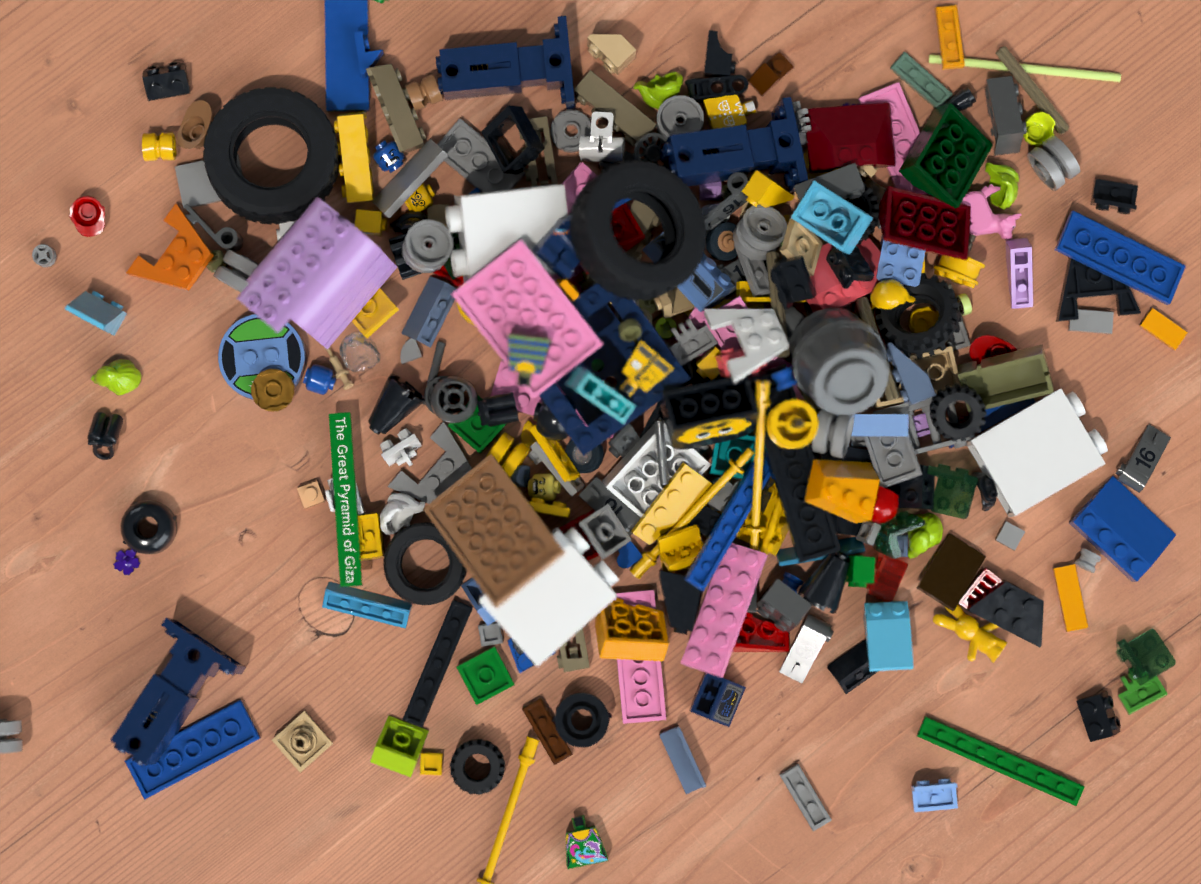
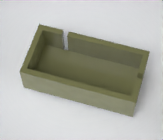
M1042 344L981 359V364L973 361L958 365V377L961 386L965 384L969 388L976 390L984 402L985 409L1054 393L1053 382ZM966 403L968 413H970V406Z

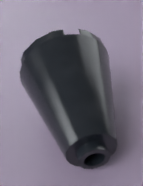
M390 374L368 420L369 428L378 435L380 433L386 434L425 401L422 398L423 395L407 381L405 383L398 381L400 377L395 374Z
M841 551L829 554L801 586L798 594H804L803 598L812 606L823 611L825 608L831 609L830 613L836 614L850 566V561L847 560L848 556Z

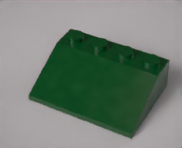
M948 103L934 109L899 172L913 186L954 208H958L993 144L953 104Z

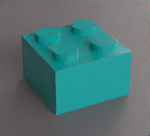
M746 435L739 439L714 444L709 474L722 476L731 466L729 460L736 461L748 447L755 452L756 437ZM755 454L741 467L744 473L740 474L737 472L732 478L742 480L754 460Z

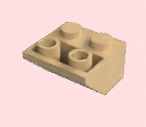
M590 34L587 37L588 52L595 59L599 57L604 63L603 67L610 74L614 72L618 76L636 59V49L621 34Z

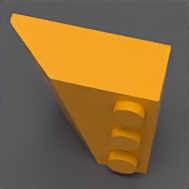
M813 460L805 501L853 523L872 520L880 479L870 462Z
M616 598V600L611 601L595 616V631L600 658L664 661L669 641L663 611L640 604L632 606L625 604L624 600Z

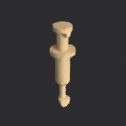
M331 346L328 349L324 347L337 373L335 375L336 379L341 378L344 390L351 388L354 384L346 376L349 373L348 369L344 370L338 357L333 355L330 349Z

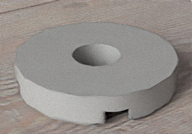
M578 110L560 112L551 124L550 135L553 143L564 152H579L580 136H590L591 122L585 114ZM568 126H575L578 132L575 136L569 137L566 135L565 130Z

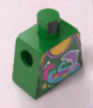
M584 815L573 817L574 830L566 832L567 869L608 861L607 853L596 826L587 827Z

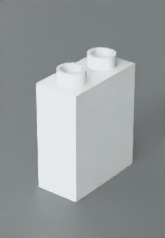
M549 184L454 196L455 206L446 207L449 233L458 232L460 250L451 251L452 271L455 277L463 276L464 283L472 279L520 240L523 241L548 275H556L547 266L548 264H545L531 250L559 219L565 218L568 215L565 185Z
M1058 389L967 442V447L982 473L993 479L998 493L997 498L1008 517L1022 513L1106 464L1101 457L1102 454L1108 451L1106 443L1096 429L1087 433L1079 417L1086 414L1082 402L1073 391L1065 395L1062 389Z
M558 527L551 532L566 554L499 608H495L484 592L479 595L480 603L537 667L617 597L611 587L619 580L618 577L603 560L594 567L590 565L582 555L590 546L573 527L566 534H563Z

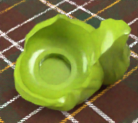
M678 72L667 73L664 76L656 74L655 78L648 83L644 81L636 82L633 88L639 90L644 102L648 106L659 110L661 104L666 99L679 93L683 83V76Z
M987 162L985 172L991 177L989 185L992 184L1001 188L1000 191L989 196L990 201L993 205L1003 210L1010 208L1018 195V173L1007 165H995Z
M119 359L109 365L102 366L95 375H92L91 380L119 396L129 393L139 386L141 373L131 361Z
M930 512L917 514L909 521L907 526L909 538L908 558H916L927 551L928 548L941 542L943 526L940 518Z

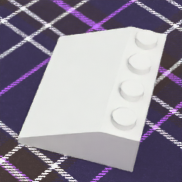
M663 420L668 481L683 462L702 475L711 464L694 448L686 450L673 448L665 421ZM655 423L602 480L605 487L639 517L643 516L665 487V485H660Z

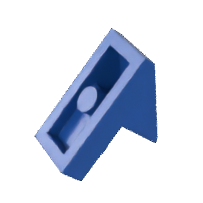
M362 31L354 32L359 71L363 79L368 76L366 69L375 67L384 52L383 50L366 52V50H370L369 39L364 37Z

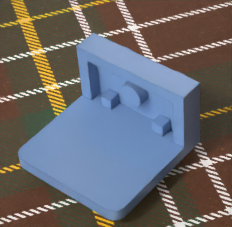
M881 236L880 244L882 247L876 278L879 281L894 279L902 285L918 286L925 251L883 241V236Z

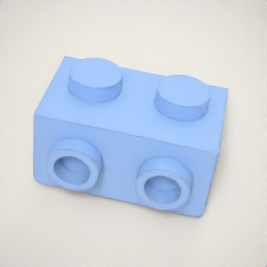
M951 778L938 779V783L929 784V780L916 781V785L911 786L913 811L925 812L957 809V783L951 782Z

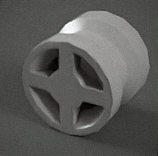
M38 245L32 252L34 262L42 267H51L56 262V252L48 245Z
M1082 548L1080 551L1081 556L1079 559H1076L1074 564L1094 573L1096 570L1095 565L1097 562H1100L1101 557Z

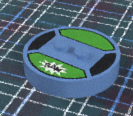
M254 314L238 320L224 334L218 352L219 368L223 378L234 391L253 400L251 395L252 383L260 372L267 369H278L285 372L291 377L294 386H296L305 370L306 350L299 333L288 322L277 333Z

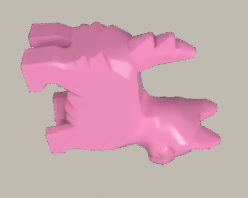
M992 184L988 188L984 186L980 191L969 192L961 202L963 205L971 206L969 234L975 236L998 233L1002 239H1012V230L1016 227V220L1022 215L1006 213L995 215L992 213L986 198L1001 190L1000 187L993 186Z

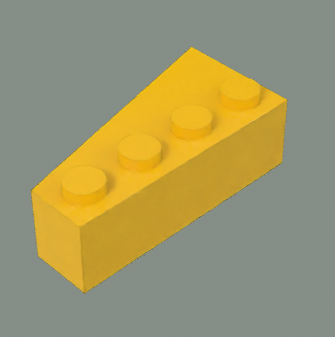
M366 111L342 113L334 121L335 133H339L340 142H337L338 154L342 155L339 171L340 176H344L345 185H342V196L347 198V203L374 199L372 169L369 168L371 157L369 147H367L369 135L368 128L364 124V119H367Z

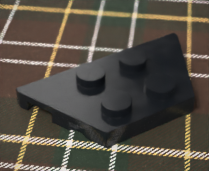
M1004 580L993 591L983 595V598L974 605L968 606V611L1039 648L1041 647L1044 607L1042 599Z

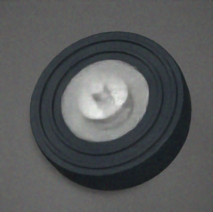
M572 439L566 446L565 452L579 473H591L602 464L604 451L601 444L584 456Z

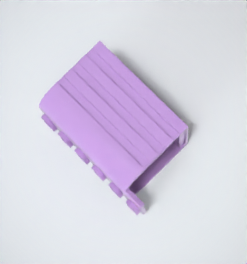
M316 197L246 279L249 284L237 299L277 333L292 319L328 349L396 270L397 266L367 236L341 217L324 201Z

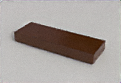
M541 698L522 708L554 765L573 755L568 744L559 736L555 722L552 721V717Z

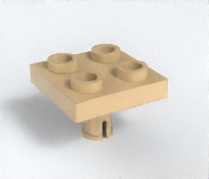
M306 711L301 713L272 739L274 744L300 773L333 744Z

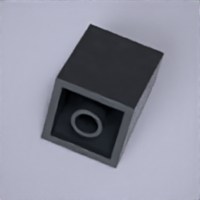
M659 571L658 576L669 626L674 627L673 632L687 635V631H693L701 591L685 581V576Z

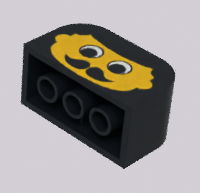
M748 375L736 383H733L732 378H726L662 392L661 410L671 445L675 449L686 450L739 439L750 434L756 428L759 411Z

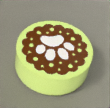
M965 293L957 295L960 314L962 316L971 314L972 306L969 297Z

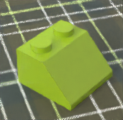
M388 715L370 762L411 777L429 730Z

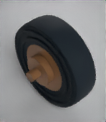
M721 222L707 232L706 248L712 257L727 261L738 256L733 241L735 224Z

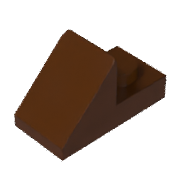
M779 51L767 63H764L748 82L763 97L794 66Z

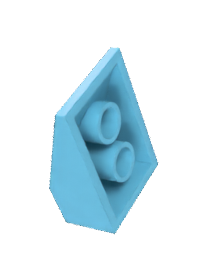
M813 181L791 216L793 220L849 255L873 220L872 216L816 181Z
M86 291L65 307V310L113 336L116 335L127 313L122 311V305L111 301L110 304L103 301L105 296L95 291L91 294Z
M908 601L864 603L863 621L869 670L913 669Z

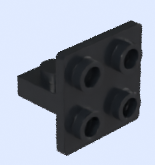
M783 256L771 269V280L776 285L778 299L784 309H789L794 302L813 299L816 296L803 256L788 259Z

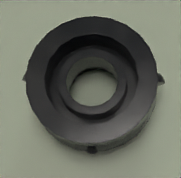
M151 500L135 502L126 510L121 520L123 543L127 544L132 550L142 554L150 555L163 552L173 543L176 537L177 515L174 516L172 511L160 502ZM147 517L154 518L158 524L157 533L150 538L142 536L139 531L140 522Z
M579 692L566 697L560 703L552 721L555 722L556 730L563 741L571 746L584 748L598 743L604 737L609 726V718L612 715L607 711L605 704L595 695ZM584 709L590 712L593 720L588 729L578 730L572 725L571 717L575 711Z

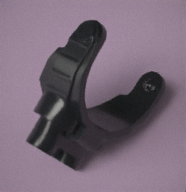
M972 473L971 478H973L981 494L982 511H988L995 505L996 497L998 496L994 481L984 473Z

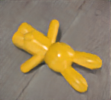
M959 604L954 611L945 607L956 620L943 614L934 615L933 622L936 625L952 630L959 638L970 641L967 654L969 661L975 660L978 649L981 653L986 654L990 661L994 663L1007 645L1006 641L990 633L999 626L989 622L979 627L977 620L972 616L966 615Z

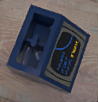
M705 672L689 711L730 727L746 687Z

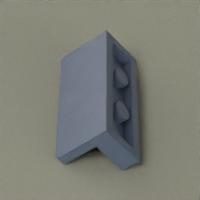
M430 276L402 334L431 348L455 300L452 293L457 289L442 280Z
M676 726L659 734L685 793L688 794L699 788L707 787L680 727Z

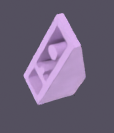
M1027 238L1006 240V264L1011 308L1033 307L1032 246Z

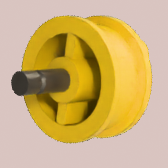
M969 234L967 261L942 255L938 266L934 265L933 267L935 270L934 274L973 289L975 285L978 286L977 277L980 270L984 269L986 265L969 257L976 236Z
M800 400L784 401L775 405L769 412L766 420L767 433L770 439L782 448H801L814 439L818 430V418L813 408L807 403Z

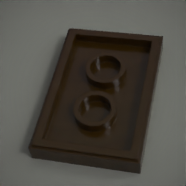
M948 534L916 588L951 611H954L986 556L952 534Z

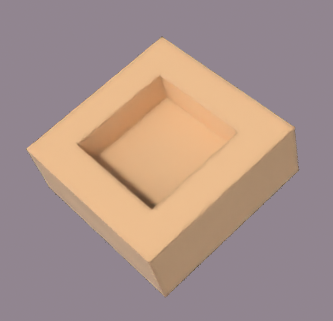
M318 481L297 488L304 509L325 501Z

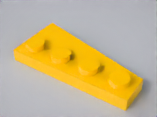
M684 462L668 481L669 484L665 485L631 530L633 534L649 545L676 524L713 485L711 481Z

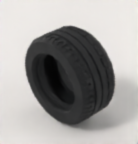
M422 522L403 528L391 539L384 554L383 566L389 586L399 597L413 604L433 605L447 600L457 592L466 575V567L434 523ZM424 539L434 540L441 544L446 550L450 561L449 571L445 579L437 586L428 589L418 588L411 584L404 576L402 570V558L407 548L414 542Z

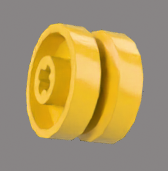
M504 432L497 443H494L486 457L492 454L511 479L512 474L518 465L523 463L531 448L521 442L511 452L510 449L514 444V437Z

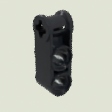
M742 75L689 79L685 81V85L688 87V96L697 103H701L705 99L735 94L740 98L747 91L748 81ZM740 82L743 84L744 89L736 91L733 89L732 84ZM719 84L723 90L720 93H714L711 90V86Z

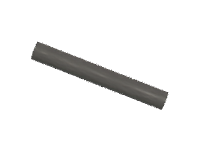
M437 341L426 386L438 376L446 343ZM430 389L428 391V396H431L432 390Z
M659 419L654 421L660 485H667L669 483L663 420Z

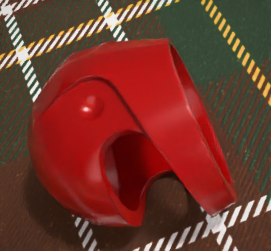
M878 486L872 520L870 521L884 524L893 519L898 511L899 496L887 488Z

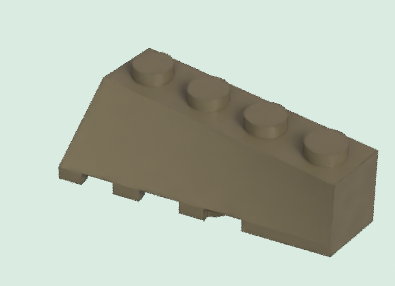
M392 64L367 68L366 71L399 152L407 154L424 146L423 140H426V136L422 127L417 128L415 121L418 120V116L414 108H409L407 101L411 99L407 89H402L399 81L403 79L398 68L393 69Z

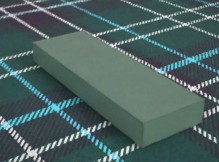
M906 52L890 67L898 77L935 109L943 106L952 96V93Z

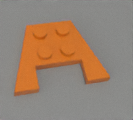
M175 203L163 220L179 231L155 266L137 256L126 273L130 276L189 291L214 255L185 216L180 206Z

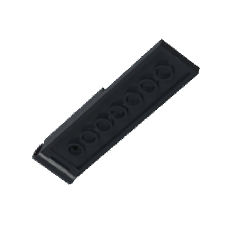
M786 364L749 374L748 378L755 399L756 381H770L769 400L771 405L766 409L764 454L771 478L774 479L798 563H802L841 551L830 512L805 501L814 460L810 443L801 448L786 449L776 445L767 433L766 420L771 409L778 403L797 400L793 385L777 391V383L771 377L772 374L788 368Z

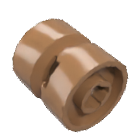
M434 75L422 78L421 83L415 81L405 85L415 111L425 108L427 103L433 105L443 101Z

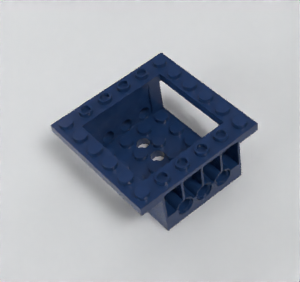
M595 284L570 303L603 345L556 381L565 395L569 396L576 403V410L588 426L584 424L555 383L539 394L583 456L659 402L663 391L677 389L690 379L635 301L613 295V293H609L601 288L599 284ZM608 302L613 305L623 321L627 319L638 320L642 331L641 336L637 339L639 343L641 341L673 368L670 373L646 392L638 387L629 396L620 388L628 379L622 371L638 346L634 341L622 340L618 329L621 323L608 306ZM601 359L604 362L603 370L599 372L594 371L591 367L593 360ZM577 366L583 368L603 383L609 376L616 379L617 385L613 390L636 406L624 424L566 385V382Z

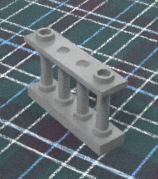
M933 397L911 406L907 402L873 411V414L902 413L909 415V435L916 455L954 445L955 449L967 446V442L961 441V439H957V442L950 440L942 443L940 434L936 431L930 418L929 408L933 402ZM953 402L947 407L949 421L957 424L959 421L954 406L956 402ZM919 409L925 412L933 445L923 448L920 447L912 417L914 415L913 411Z

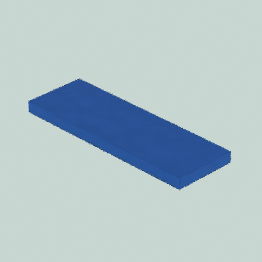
M325 0L327 112L370 111L369 76L361 78L354 32L362 31L364 37L369 39L368 0Z
M1075 211L1070 212L1055 247V251L1166 305L1171 304L1186 267Z
M239 700L177 733L156 765L146 766L143 764L141 766L134 762L132 757L127 759L125 763L145 800L261 739L242 700Z

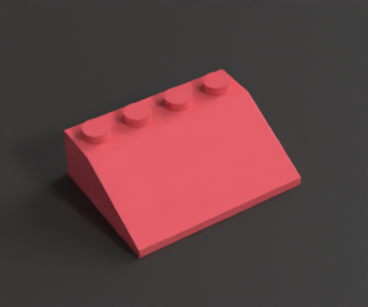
M870 238L866 241L862 240L861 244L856 246L860 249L862 256L869 264L875 276L870 282L853 281L848 289L842 287L826 260L834 246L827 243L821 247L814 275L810 276L816 296L813 299L807 300L813 313L825 308H843L857 299L871 294L876 284L881 282L876 278L881 252Z

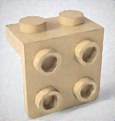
M677 287L659 297L653 298L657 310H661L664 319L695 307Z

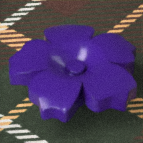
M120 550L116 553V560L118 561L113 564L114 569H118V571L123 570L124 575H130L134 572L133 568H139L140 562L138 558H134L136 556L134 550H126L125 553Z

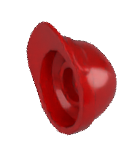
M82 196L72 203L69 217L77 231L85 237L99 235L105 227V207L102 206L100 201L92 196Z

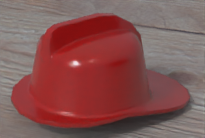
M982 335L976 338L969 348L970 357L973 361H977V364H981V359L1017 351L1016 347L1007 340L992 335Z

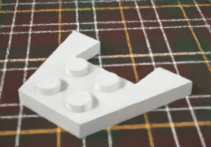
M704 309V316L710 330L732 325L744 352V357L727 361L726 366L733 383L741 380L788 349L789 343L773 309Z

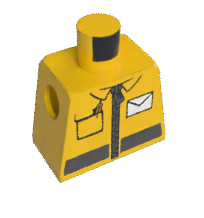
M641 341L622 371L628 379L620 388L629 396L638 387L646 392L670 373L673 368Z

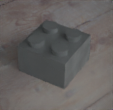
M779 579L768 587L757 602V612L764 618L769 617L775 622L774 625L779 630L787 631L788 633L800 623L812 607V604Z

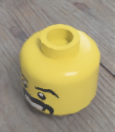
M551 473L535 474L528 481V494L533 498L553 501L561 491L560 482Z

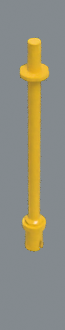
M761 380L756 381L755 401L759 415L756 423L751 524L745 527V530L751 532L750 549L758 551L759 532L765 531V527L760 525L765 417L766 409L771 405L769 400L770 381L763 380V382Z
M748 447L736 461L730 459L729 464L731 466L667 534L684 529L737 472L740 474L744 473L741 467L755 452ZM658 544L651 551H644L642 558L630 569V572L636 578L640 579L651 566L657 564V556L659 555Z
M526 736L522 753L518 755L520 766L483 878H477L476 880L481 884H495L491 881L528 767L535 762L533 758L540 740Z

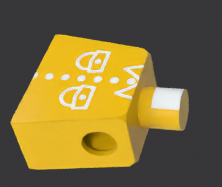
M736 94L703 100V107L711 129L747 125L745 116L756 112L753 100L741 104Z

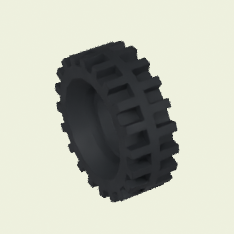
M921 273L918 286L903 285L908 294L916 299L915 302H905L892 309L875 308L877 311V315H875L876 321L885 343H892L898 350L903 351L904 355L910 358L911 353L916 354L917 359L922 358L923 353L929 352L930 357L934 356V350L940 348L941 351L945 350V343L947 341L952 343L955 340L953 333H959L961 314L955 293L952 288L949 289L946 281L943 280L940 283L935 275L931 279H927L926 273ZM918 303H927L936 307L939 312L938 320L928 330L913 333L907 332L900 326V316L908 307Z

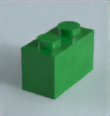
M848 556L847 560L850 561V566L845 581L848 582V587L867 588V584H874L876 557Z

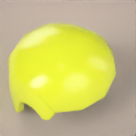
M1037 112L1026 118L1027 132L1023 135V138L1028 144L1036 147L1042 146L1046 139L1054 135L1055 121L1050 114Z

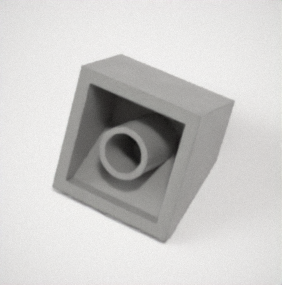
M609 504L579 522L602 560L632 540Z

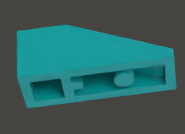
M577 366L566 382V385L622 424L626 422L636 407L579 366Z

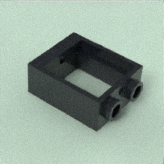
M507 106L481 131L503 173L517 175L522 173L525 167L531 161L536 160L545 149L524 109L520 106ZM514 124H516L528 146L515 159L502 137Z

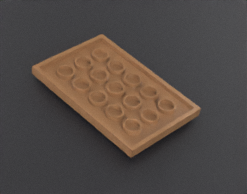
M492 454L423 508L495 608H499L566 554Z

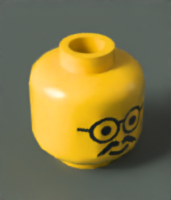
M423 182L405 201L409 211L420 212L433 205L432 197L435 196L431 185H425Z

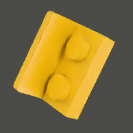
M698 525L687 527L657 539L663 572L669 571L671 573L691 566L704 545L700 538Z

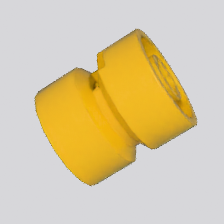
M174 132L161 133L160 136H157L156 133H143L142 154L144 161H157L159 157L163 161L175 160L176 138Z

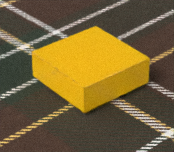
M421 752L420 775H442L443 753Z

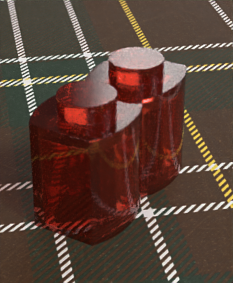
M885 553L882 557L878 556L875 561L874 584H867L866 594L884 602H892L906 572L908 563Z

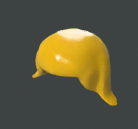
M883 280L876 284L870 295L871 309L875 307L892 309L905 302H915L916 299L910 296L903 285L897 280Z

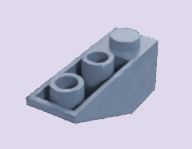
M892 343L886 344L885 351L888 363L892 362L894 380L896 383L900 382L902 387L900 395L903 402H908V405L911 406L934 397L936 394L928 374Z

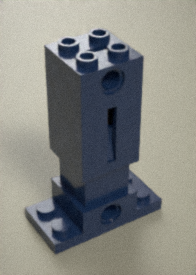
M566 16L558 17V23H554L555 38L543 39V45L517 47V42L440 49V56H436L438 73L442 75V77H438L440 93L444 94L445 100L516 94L522 93L521 88L547 85V90L560 89L561 103L566 104V110L575 109ZM553 62L560 63V65L557 67H554L551 64ZM451 72H457L456 76H448Z
M791 97L782 98L771 113L772 121L765 128L747 130L746 125L675 134L670 135L662 149H660L661 161L665 162L666 169L676 174L687 186L728 181V178L736 172L744 173L747 176L749 172L768 169L769 175L785 172L784 182L789 187L790 193L795 192L794 185L808 180Z
M165 618L161 625L166 628V634L174 639L178 638L169 651L173 654V657L161 675H153L110 740L115 743V749L123 754L126 752L133 756L132 760L141 766L143 764L146 766L156 765L199 701L196 694L208 677H215L219 669L227 675L231 674L233 676L234 674L242 675L246 669L244 665L177 620ZM199 651L200 657L197 660L196 653ZM139 739H140V741H141V746H140V747H138V740H139Z

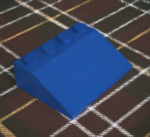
M1114 476L1102 486L1069 522L1072 527L1131 582H1137L1147 572L1176 536L1169 527Z

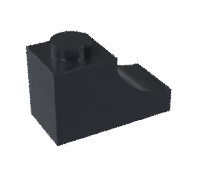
M709 30L704 77L730 76V73L734 74L736 61L732 60V54L726 53L720 46L717 35L718 31Z

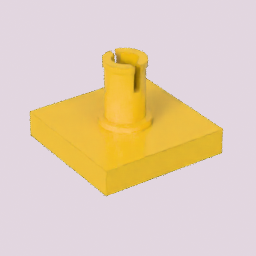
M379 288L352 322L366 338H369L399 309L384 291Z

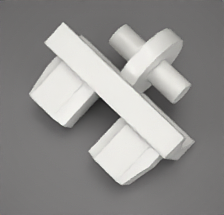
M405 428L397 434L401 440L400 443L394 446L391 440H386L380 444L383 452L381 455L389 467L396 462L398 466L407 462L410 467L413 465L410 459L417 455L415 450L422 446L415 434H412Z

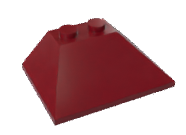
M889 102L808 109L809 113L804 115L810 118V122L806 123V125H811L812 129L806 132L810 173L831 172L833 169L842 168L856 163L857 167H895Z

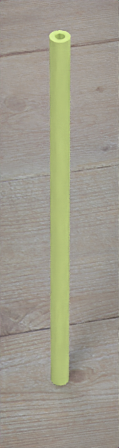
M929 54L928 63L942 64L941 55ZM964 58L965 67L1009 71L1001 61ZM1019 63L1026 73L1120 82L1121 73Z

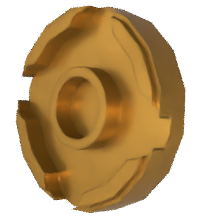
M267 369L260 372L254 379L251 386V395L254 402L261 409L269 412H278L285 409L292 402L295 395V386L291 377L285 372L278 369Z

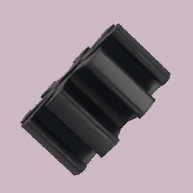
M407 233L388 239L402 280L422 274L413 270L406 264L403 258L402 244Z

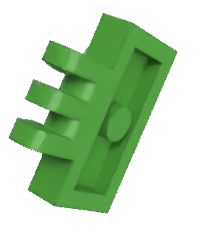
M1137 668L1135 672L1139 678L1136 679L1132 672L1128 673V677L1131 680L1129 683L1125 676L1120 677L1127 691L1119 694L1118 698L1128 715L1167 696V692L1157 675L1146 679L1141 669Z

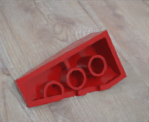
M747 612L732 652H789V633L787 631L783 632L773 623L762 621Z

